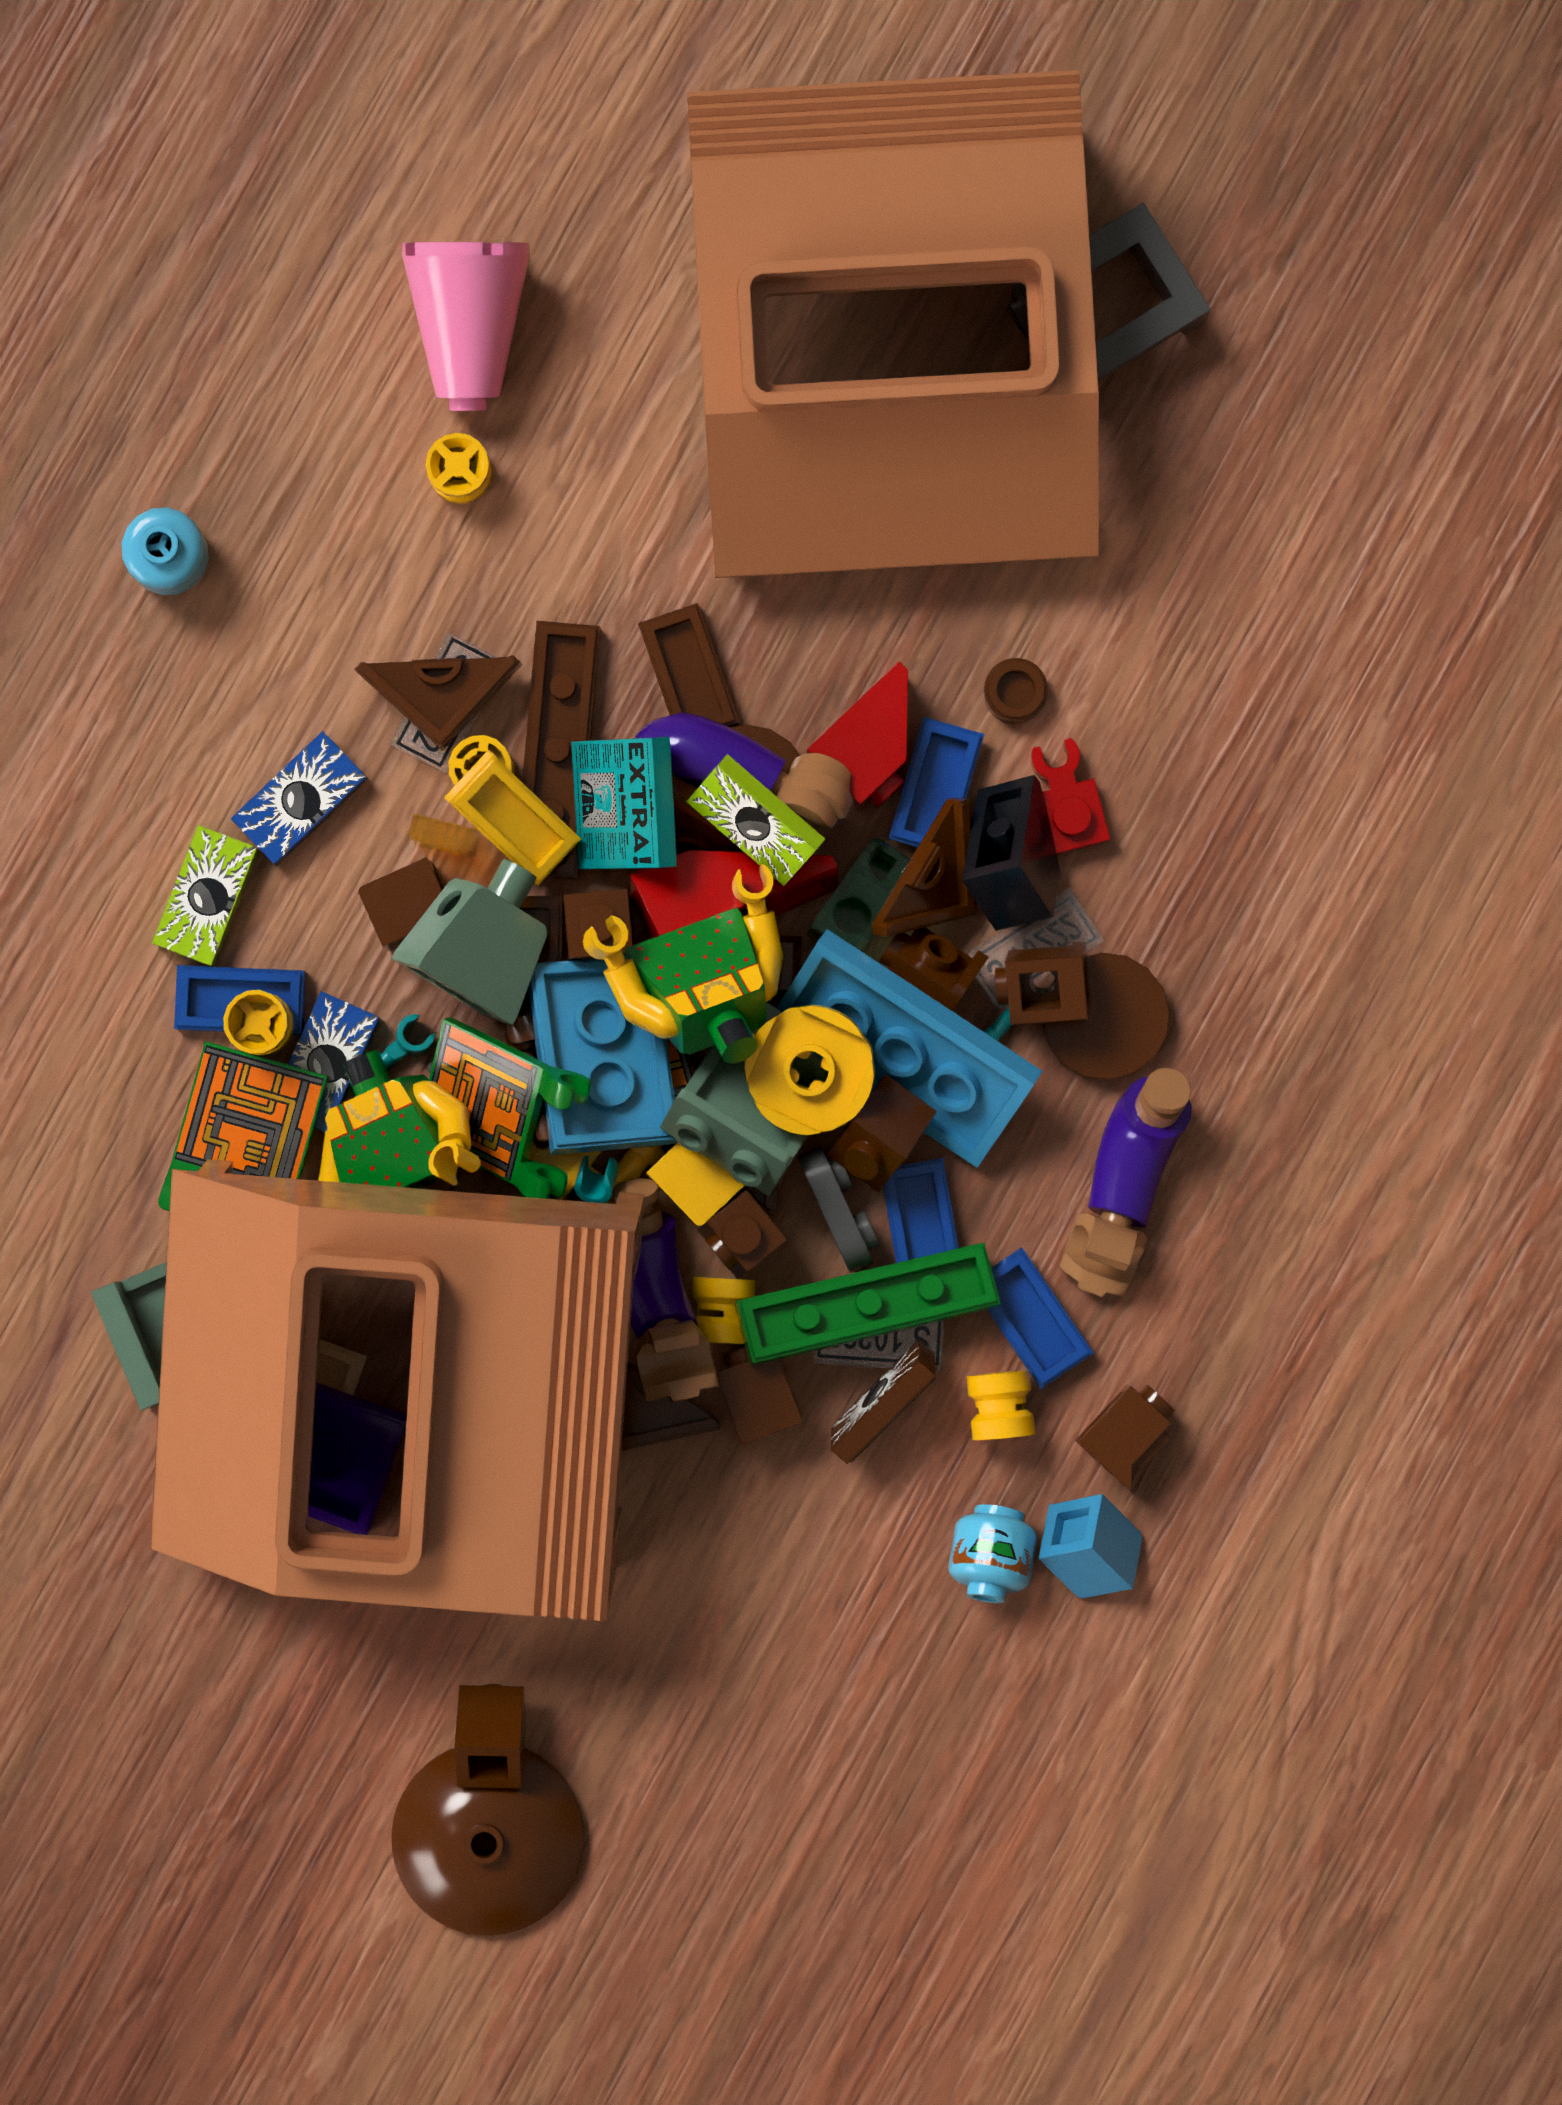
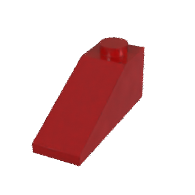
M688 850L677 855V867L638 868L637 872L630 874L632 900L651 939L733 908H738L743 917L748 915L747 904L740 902L734 896L732 881L736 872L740 869L743 887L750 893L761 892L763 890V882L760 878V865L745 852ZM812 855L784 886L773 877V887L765 898L767 911H774L776 916L836 891L838 866L833 856Z

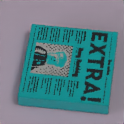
M670 737L571 742L576 834L581 838L577 843L578 869L677 867Z

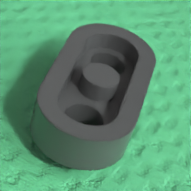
M821 1146L798 1156L797 1158L849 1273L872 1264L873 1261L869 1251L880 1245L865 1212H860L854 1216L851 1214L842 1192L853 1188L845 1168L832 1158H826Z

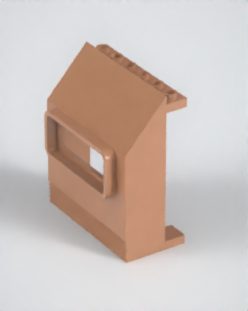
M1079 70L687 92L715 578L1099 557V391ZM1001 283H1023L1026 287L1030 368L1026 371L773 385L769 382L764 301L767 297Z
M207 1159L198 1171L172 1169L151 1549L275 1596L522 1616L568 1617L573 1620L581 1618L586 1621L594 1619L599 1622L606 1621L618 1569L622 1507H617L633 1284L641 1255L645 1194L619 1192L616 1204L253 1176L232 1174L233 1161ZM325 1274L410 1280L415 1284L399 1535L396 1537L313 1531L308 1527L322 1285Z

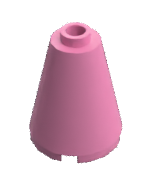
M402 243V257L436 398H449V410L452 411L487 410V398L500 397L530 257V243Z

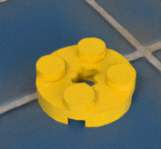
M822 1005L791 1007L767 1021L755 1034L758 1047L754 1054L745 1060L746 1080L748 1081L749 1092L754 1098V1103L760 1113L775 1126L799 1135H812L832 1131L853 1119L867 1102L875 1080L873 1048L860 1027L847 1015ZM811 1052H816L823 1057L821 1067L829 1071L828 1077L825 1082L814 1080L809 1088L803 1087L798 1083L800 1072L792 1067L793 1061L796 1056L801 1059H807Z

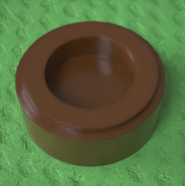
M1010 658L998 663L989 672L984 685V700L989 711L999 720L1011 724L1024 723L1037 716L1042 710L1048 694L1047 681L1041 669L1031 661L1022 658Z

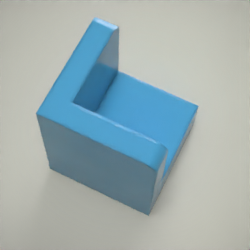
M1103 1494L1051 1504L1048 1507L1038 1559L1079 1598L1129 1590L1134 1587L1142 1535Z

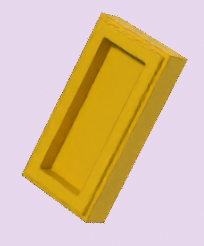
M488 751L444 797L511 862L534 874L537 877L534 882L536 885H539L581 840L573 830Z

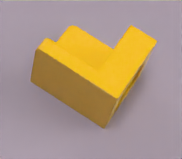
M679 1143L673 1146L646 1172L647 1176L658 1185V1188L664 1194L666 1193L697 1226H703L734 1195H737L746 1186L734 1179L726 1169L699 1152H693L684 1148Z

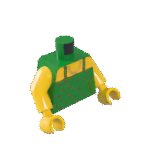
M761 864L759 867L760 878L763 882V890L759 893H750L743 887L740 869L733 878L732 891L734 896L740 902L747 904L748 915L743 917L738 908H733L625 948L626 959L621 949L628 940V930L626 924L620 918L610 916L606 919L607 929L614 939L613 946L602 944L598 940L597 933L592 926L585 932L583 938L584 949L593 958L605 960L608 968L604 970V976L624 1018L628 1022L660 1039L669 1038L680 1053L690 1055L715 1045L723 1060L731 1064L742 1062L754 1054L758 1047V1042L752 1031L761 1028L766 1023V1002L770 1001L777 994L783 961L775 913L772 910L767 911L765 898L773 887V875L766 865Z
M379 1050L358 1055L343 1063L356 1097L326 1112L327 1129L325 1130L318 1181L419 1189L439 1179L452 1186H456L458 1183L456 1179L457 1171L465 1169L470 1173H474L479 1169L481 1161L470 1149L469 1111L463 1102L438 1083L430 1081L423 1074L390 1080Z

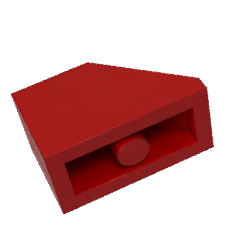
M900 661L807 749V753H820L834 758L851 772L849 791L854 800L852 804L859 811L869 801L877 808L881 807L905 783L898 774L906 765L908 669Z

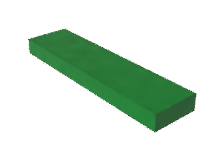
M983 1242L738 1300L734 1305L751 1367L997 1308L1001 1303L985 1243Z

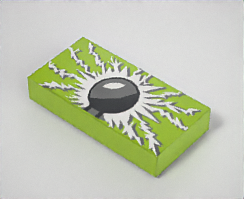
M728 754L686 801L757 864L766 865L773 877L783 886L825 840L822 835Z
M198 825L152 944L214 967L260 849Z

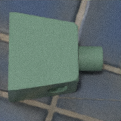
M503 859L487 888L478 883L454 878L448 882L401 942L391 959L483 1016L513 1025L520 1011L548 934L545 924L520 909L537 877L523 867Z

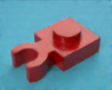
M1072 738L1066 739L1063 742L1067 761L1059 768H1052L1044 762L1040 746L1034 747L1030 756L1031 766L1035 774L1042 780L1047 781L1049 790L1042 792L1057 855L1110 841L1095 779L1076 783L1074 772L1079 764L1080 752Z

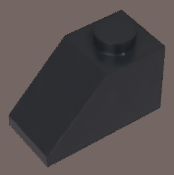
M1031 775L978 789L962 878L963 883L995 931L1053 917L1060 867L1039 780L1036 775Z

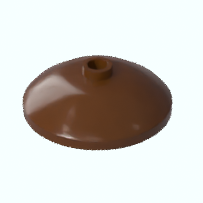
M451 1748L433 1758L420 1769L403 1792L393 1819L392 1853L395 1867L403 1886L413 1901L431 1918L451 1929L467 1934L488 1936L507 1934L526 1928L542 1919L560 1903L569 1891L578 1873L583 1855V1819L577 1799L567 1781L553 1765L533 1751L524 1748L522 1788L457 1787L455 1749ZM480 1832L492 1834L497 1842L496 1850L488 1855L478 1853L473 1846L474 1836Z

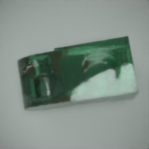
M875 836L814 919L807 936L818 942L826 929H828L864 953L874 937V934H872V923L911 858Z

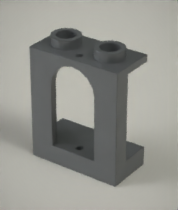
M1144 202L1089 235L1091 273L1130 249L1163 301L1096 342L1099 382L1177 333L1182 332L1183 335H1186L1206 322L1211 309ZM1013 283L1011 297L1014 302L1008 305V309L1019 330L1026 338H1029L1026 287L1023 283Z

